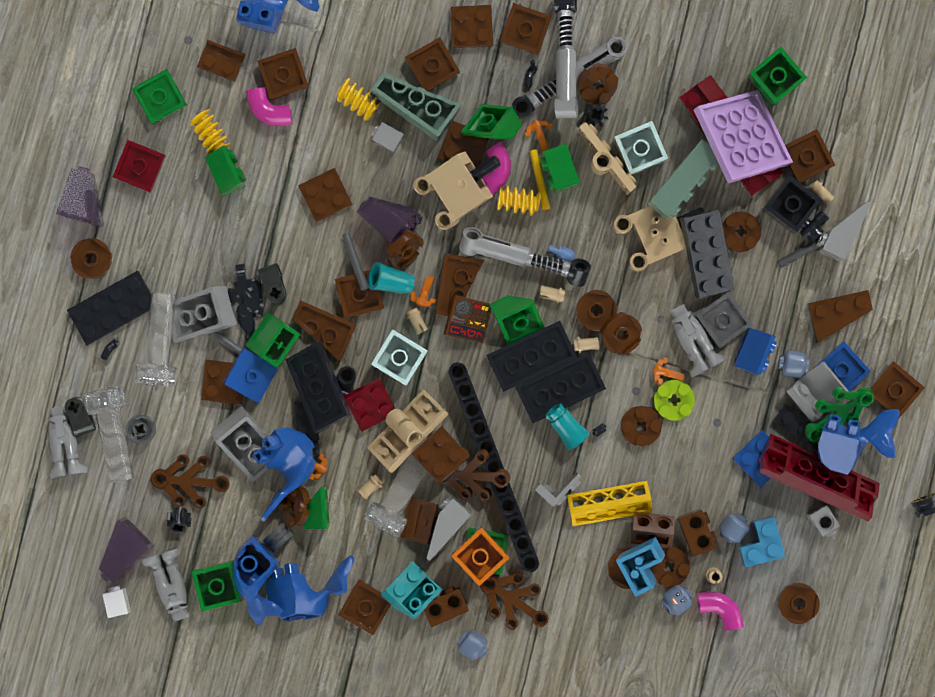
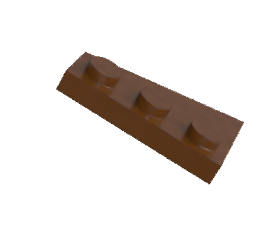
M443 254L435 309L436 315L448 316L453 295L466 298L484 262L483 259Z
M869 290L808 303L816 343L872 311Z
M301 300L292 318L316 341L322 342L323 347L341 362L357 326L356 324Z

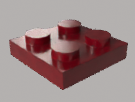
M127 139L112 177L151 193L166 155Z
M379 377L344 395L347 406L361 432L385 420L388 413L395 409Z

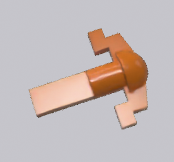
M534 120L526 127L527 132H524L525 136L532 135L531 130H534L541 151L549 150L542 126H546V129L552 128V124H548L547 120Z
M427 275L419 297H415L416 292L412 291L409 293L411 295L410 300L416 303L417 306L431 307L432 303H436L437 300L430 298L429 301L426 300L435 279L434 277Z
M668 358L659 359L653 367L654 380L658 381L657 385H662L663 379L659 378L660 375L683 382L685 374L662 367L663 364H667Z
M320 454L318 458L321 460V464L315 463L314 471H317L316 475L312 474L309 480L313 481L314 478L319 480L327 471V459L324 458V454Z

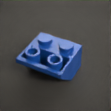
M747 328L733 366L754 375H761L762 372L765 373L769 364L767 357L770 353H773L777 344L774 341L776 336Z

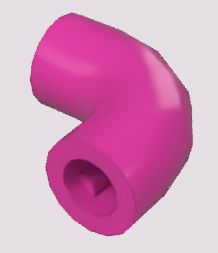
M265 87L245 91L250 110L259 121L270 126L293 124L290 105H272L267 99Z
M502 141L485 151L488 159L496 156L501 164L500 167L482 178L492 195L507 183L511 174V159Z
M720 592L696 594L700 614L708 612L719 614L723 622L724 631L744 628L739 607L729 596Z

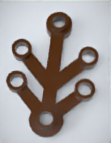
M464 449L466 453L470 456L469 451L467 449ZM481 449L462 471L455 470L441 484H449L462 500L470 499L474 491L479 499L485 502L491 498L492 491L489 488H483L475 480L493 481L497 487H505L511 477L509 472L504 469H499L496 473L474 471L489 458L488 452ZM479 454L484 455L485 459L480 458ZM456 479H462L468 486L463 487ZM482 492L487 493L488 497H485Z
M186 454L179 455L177 460L166 470L157 469L152 473L151 484L157 489H164L177 507L184 506L186 498L183 495H179L171 484L180 485L198 509L204 508L207 501L204 497L199 496L192 486L214 487L217 492H225L230 487V481L226 476H218L215 479L192 477L202 468L209 466L210 459L207 456H200L197 462L181 476L171 475L181 466L189 464L190 459ZM182 456L186 457L187 462L185 464L180 463V458ZM201 458H205L207 460V464L205 466H202L200 464ZM159 475L164 476L165 480L163 483L158 481ZM220 480L225 481L226 485L224 488L218 485ZM178 497H181L183 499V503L181 505L177 504L176 499ZM198 499H202L204 501L203 506L197 505L196 502Z
M515 572L511 576L497 578L492 574L480 585L482 592L488 595L489 615L491 618L496 619L501 615V609L497 606L496 594L503 598L507 617L506 627L509 630H514L518 626L512 605L532 617V621L537 627H544L548 623L549 618L545 611H536L517 598L539 595L541 588L538 584L533 583L529 587L509 591L501 587L511 583L521 584L524 581L522 573ZM515 575L522 577L520 582L514 581ZM488 580L493 581V586L490 588L485 585ZM533 586L538 587L539 590L537 593L531 592V588ZM494 608L499 611V614L496 616L491 614V610ZM539 614L544 616V620L541 622L536 620ZM510 620H514L516 622V625L514 627L508 626V622Z

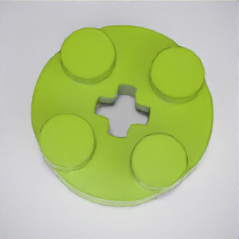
M669 380L658 387L654 394L653 402L656 411L667 420L677 421L684 419L692 412L695 397L689 385L679 380ZM673 394H676V398L680 399L676 406H673L668 401V399L672 398Z

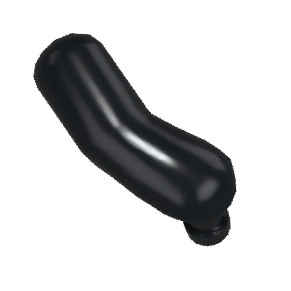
M535 60L530 61L531 66L525 75L524 86L526 88L532 87L533 76L537 72Z
M117 335L113 336V340L105 346L101 354L103 360H107L111 352L120 345Z

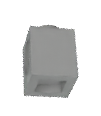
M383 122L380 126L376 125L371 134L374 137L372 139L374 143L394 154L404 138L403 133Z
M826 504L807 514L816 531L822 537L833 535L837 532L836 528L840 526ZM827 516L829 519L828 526L821 527L820 519Z

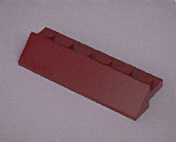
M711 75L679 97L682 104L691 114V118L704 135L705 133L694 109L704 104L728 98ZM778 168L738 181L742 183L750 196H753L783 172Z
M770 434L758 460V463H760V473L869 522L873 516L874 502L878 498L880 483L852 470L848 475L832 471L819 460L817 454Z

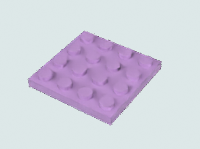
M759 90L704 104L694 109L728 183L785 167L793 162Z

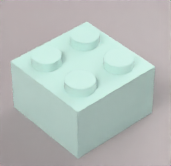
M653 121L613 138L626 172L631 173V175L663 163L668 159Z
M392 329L371 365L407 386L428 351Z

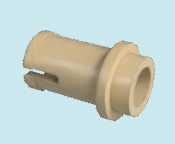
M816 180L808 189L819 197L823 205L826 206L834 199V196L822 185V181Z
M542 285L539 298L554 300L559 304V302L564 301L566 290H562L561 287L556 289Z
M414 308L406 313L408 316L406 319L410 320L416 335L428 330L420 315L421 311Z
M577 337V339L573 340L574 351L581 353V351L599 350L598 337L585 339Z
M377 474L371 475V479L358 489V492L366 500L379 487L382 488L384 481Z
M712 567L707 570L705 576L708 582L712 584L721 582L722 574L719 569ZM714 572L717 573V577L712 579Z

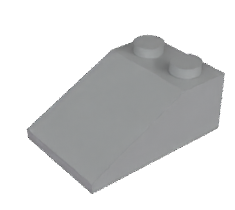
M867 201L861 204L830 230L820 235L816 244L819 247L817 252L838 262L845 260L871 203Z
M226 286L210 287L164 304L174 343L183 342L237 325ZM200 320L208 327L203 329L196 323Z
M242 406L210 432L215 442L252 482L269 469L265 463L258 464L253 456L256 450L263 447L262 441L268 435Z
M447 497L439 505L441 510L439 511L426 558L429 561L471 516V512L454 497L451 499Z

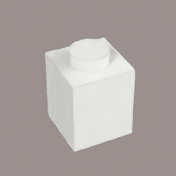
M119 585L107 588L108 592L103 594L108 618L130 613L131 609L126 588L120 589Z

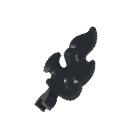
M245 264L235 265L238 280L233 284L236 288L234 290L228 288L227 292L231 306L235 305L237 298H241L243 301L237 307V320L240 327L245 331L246 338L249 339L255 332L253 314L257 313L258 316H262L264 302L261 296L262 287L260 282L256 279H247Z

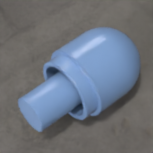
M550 245L547 253L554 255L556 260L559 258L561 262L563 260L571 262L575 259L574 251L564 246L556 248Z

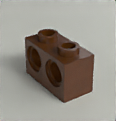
M697 509L677 517L693 557L716 548L715 543L718 541L714 531L710 532L707 525L710 523L707 512ZM692 517L700 519V524L696 528L690 526V519ZM700 536H706L707 544L703 547L697 545V539Z
M634 512L631 523L630 543L642 544L656 537L661 547L671 548L674 538L675 516Z
M454 586L442 590L444 594L435 597L424 609L431 628L469 611L459 587L454 588ZM451 596L459 598L460 603L457 606L449 605L448 599ZM433 604H437L441 608L440 613L437 615L429 611V607Z

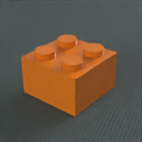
M481 526L451 553L452 558L478 586L509 559L504 550Z

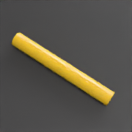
M537 149L531 150L529 153L538 192H541L542 210H548L551 208Z

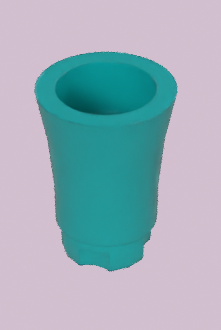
M375 262L372 265L368 275L370 290L409 294L415 286V277L412 274L393 269L379 262Z
M561 403L553 406L545 415L567 450L577 447L589 435V431Z

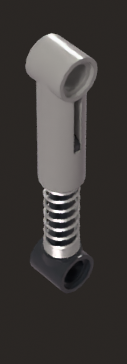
M554 0L555 13L558 14L559 48L556 51L555 115L556 119L578 118L576 51L572 46L574 43L572 41L574 38L572 36L574 33L572 23L574 22V14L577 13V0Z
M613 37L607 43L576 61V85L580 73L585 68L586 70L591 68L592 65L590 63L607 54L606 57L594 64L610 65L616 60L621 59L627 50L626 41L621 37ZM619 44L622 51L614 53L611 50V45ZM554 78V81H549V84H545L544 87H540L539 90H535V93L517 97L513 101L511 107H513L519 119L527 118L531 112L535 111L539 104L542 105L543 101H547L546 99H551L553 95L556 96V78ZM524 103L527 106V111L524 113L518 112L516 105Z
M467 227L463 230L459 250L468 256L479 254L524 268L525 266L531 267L534 265L535 268L540 267V270L544 268L545 271L551 270V273L554 271L556 275L561 273V276L567 277L568 283L575 287H582L586 284L591 270V265L587 260L576 258L571 262L564 260L561 262L559 258L554 260V257L549 258L548 255L544 257L543 254L538 255L537 252L534 254V251H531L529 247L484 235L479 229L474 227Z

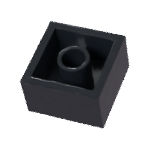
M789 175L783 180L761 210L792 234H795L822 200Z

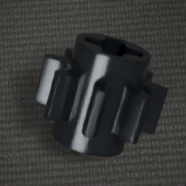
M598 103L597 107L589 104L590 112L584 111L583 113L588 115L584 122H590L593 126L599 124L600 127H603L602 120L606 121L609 119L607 116H604L608 109L600 108L601 103ZM593 111H595V113L600 112L601 115L599 117V120H597L596 118H591V116L593 115Z
M184 507L173 508L172 512H167V526H170L174 532L185 531L186 526L191 527V513H188Z

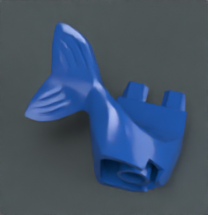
M288 0L240 1L236 21L246 27L274 34L279 27ZM297 0L311 11L318 12L320 8L318 0Z
M898 409L885 410L868 426L860 429V422L855 420H849L847 427L839 425L841 418L831 414L824 424L818 442L819 460L830 470L848 475L854 468L867 442L872 443L883 456L894 459L896 456L892 432L898 421L900 411Z
M292 428L275 429L270 436H266L263 439V447L256 450L253 454L258 464L265 463L267 468L277 469L285 478V486L274 494L271 503L261 517L263 522L289 493L308 481L315 468L316 460H313L312 448L315 447L312 441L304 433Z
M252 535L236 552L233 562V580L236 589L247 602L249 615L257 625H261L265 616H279L283 612L277 604L260 597L258 594L263 584L280 563L255 535Z
M350 555L343 560L329 578L325 587L319 592L310 588L304 574H299L297 563L285 564V575L283 568H276L271 575V580L266 581L267 600L274 602L283 610L281 615L277 617L286 622H292V620H308L323 616L331 593L335 595L346 593L347 576L353 565L354 557Z

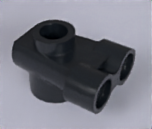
M820 210L812 220L808 218L801 227L802 231L800 234L805 239H809L814 243L825 232L820 226L830 218Z

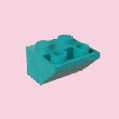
M412 561L388 585L381 595L395 609L412 619H416L442 589Z

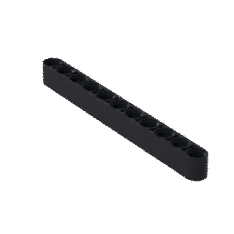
M460 362L453 363L449 367V375L477 450H481V445L484 442L491 443L493 447L492 451L488 453L489 458L483 463L486 472H490L488 464L492 461L499 463V469H504L467 368ZM459 365L464 369L461 377L453 376L452 369L454 366ZM464 384L471 388V393L468 396H462L459 393V388ZM469 404L477 405V414L469 415L466 412L467 406ZM475 424H484L485 432L480 435L476 434L473 430ZM479 454L480 458L485 459L484 455ZM489 481L522 569L529 573L536 571L539 567V560L510 483L507 484L505 491L499 492L496 490L493 481ZM505 500L513 501L514 507L512 510L506 511L503 509L502 504ZM513 519L521 521V527L517 530L510 528L509 524ZM520 538L528 540V546L525 549H520L517 546V541ZM528 557H532L536 561L532 568H527L524 565V561Z

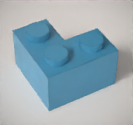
M768 516L753 520L752 524L757 541L738 546L742 565L750 567L785 557L775 517Z
M656 537L621 553L616 560L635 597L653 589L657 582L650 567L662 562L665 553Z

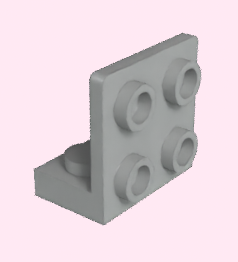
M822 362L796 380L786 392L813 423L823 414L815 408V403L818 400L825 399L827 403H837L838 401L832 396L833 390L837 387H841L844 391L848 390L826 363Z
M575 473L555 496H553L555 491L546 483L543 485L538 483L534 489L553 507L555 504L560 506L567 498L565 494L568 490H575L581 483L579 481L581 476Z

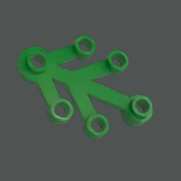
M837 387L832 392L835 400L842 401L847 399L850 400L846 404L827 403L825 399H820L815 403V408L820 413L826 411L833 412L832 415L841 418L839 425L843 426L845 421L847 423L849 420L859 421L863 407L870 405L874 400L873 391L869 387H862L856 392L844 391L841 387ZM829 416L817 424L810 423L805 427V435L810 441L815 442L820 439L822 429Z

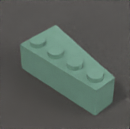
M385 73L380 76L371 88L370 95L376 96L377 100L436 142L462 105Z
M701 139L647 204L665 220L670 216L674 218L681 210L679 207L683 200L687 202L694 194L691 190L696 185L700 187L707 179L705 173L709 169L713 171L719 164L711 146Z

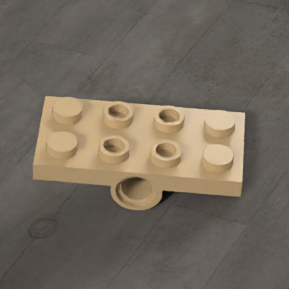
M583 123L577 132L595 154L590 163L592 171L598 175L609 172L626 195L630 194L636 188L635 178L631 173H625L622 169L624 165L617 156L613 157L610 154L611 148L606 141L603 140L601 142L597 137L598 131L592 124ZM597 159H604L607 166L600 167L597 164Z
M423 389L403 411L394 409L388 413L385 419L388 426L367 448L387 470L393 473L449 413Z

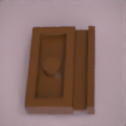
M207 39L197 68L236 83L246 54Z
M409 497L400 537L430 544L439 504Z

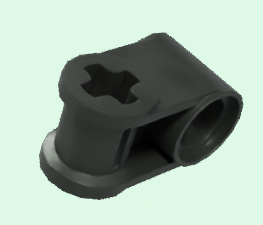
M278 263L258 269L267 298L276 304L284 302L287 292ZM275 289L281 292V294L278 295V299L272 296V294L275 293Z
M73 397L67 400L65 411L74 435L78 438L95 431V422L89 413L84 399ZM74 403H79L80 407H78L77 410H72L71 406H73Z

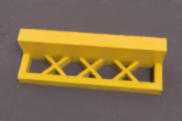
M647 481L567 495L572 526L633 516L634 512H653ZM644 488L645 490L644 495L637 496L633 493L638 489ZM616 493H623L625 495L621 499L613 497ZM598 496L605 498L603 502L599 503L593 501V499ZM582 500L585 503L582 506L573 507L572 501Z

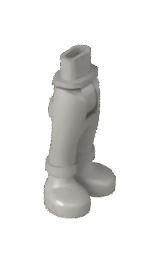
M684 304L670 311L677 338L688 354L690 361H693V367L690 370L692 378L709 369L703 361L694 340L697 341L703 355L705 354L710 368L726 361L722 354H717L713 351L714 348L710 344L702 325L691 315V311H687Z
M65 406L51 408V418H48L50 421L48 437L54 467L49 473L50 479L67 477L62 449L63 444L65 445L66 459L68 460L69 475L88 473L87 467L80 464L77 460L79 459L77 438L72 431L69 419H67Z
M178 548L161 552L171 583L166 578L159 553L141 559L144 566H150L154 570L152 573L155 577L158 594L168 610V614L171 613L173 621L189 617L186 609L189 606L187 604L185 584L178 569L179 566L175 563L176 557L179 555Z

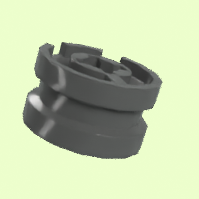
M146 415L134 416L127 422L126 434L132 442L137 444L147 443L156 434L155 422ZM140 425H143L144 433L138 432Z
M282 522L263 542L271 546L270 549L274 553L295 533L289 530L285 523Z

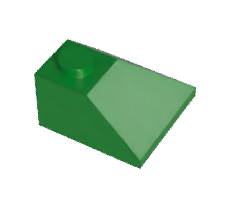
M481 104L463 128L461 134L491 139H512L522 126V123L513 107Z
M507 295L489 304L508 345L545 328L533 299Z
M322 486L310 499L311 504L307 503V510H310L307 521L303 524L304 529H328L330 527L327 486Z

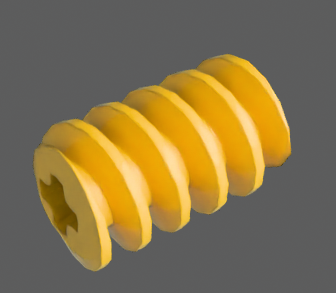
M347 78L336 93L338 95L337 101L341 102L345 99L344 106L347 107L351 104L350 110L354 112L358 109V116L365 113L364 120L367 121L376 112L381 102L375 104L376 96L370 100V92L363 95L364 88L361 87L356 90L357 83L355 82L350 86V78Z
M211 109L197 114L189 123L191 126H196L194 128L195 133H200L198 139L204 140L202 146L209 147L206 150L207 154H211L224 145L227 148L231 145V143L224 144L227 136H219L223 129H215L219 123L211 122L215 116L207 115Z
M507 185L504 190L500 189L497 208L501 210L503 205H505V210L508 212L513 207L514 213H517L519 208H521L522 215L529 210L530 216H533L535 211L538 214L541 192L539 191L534 196L533 190H530L528 195H526L524 188L518 193L517 187H514L512 192H510Z

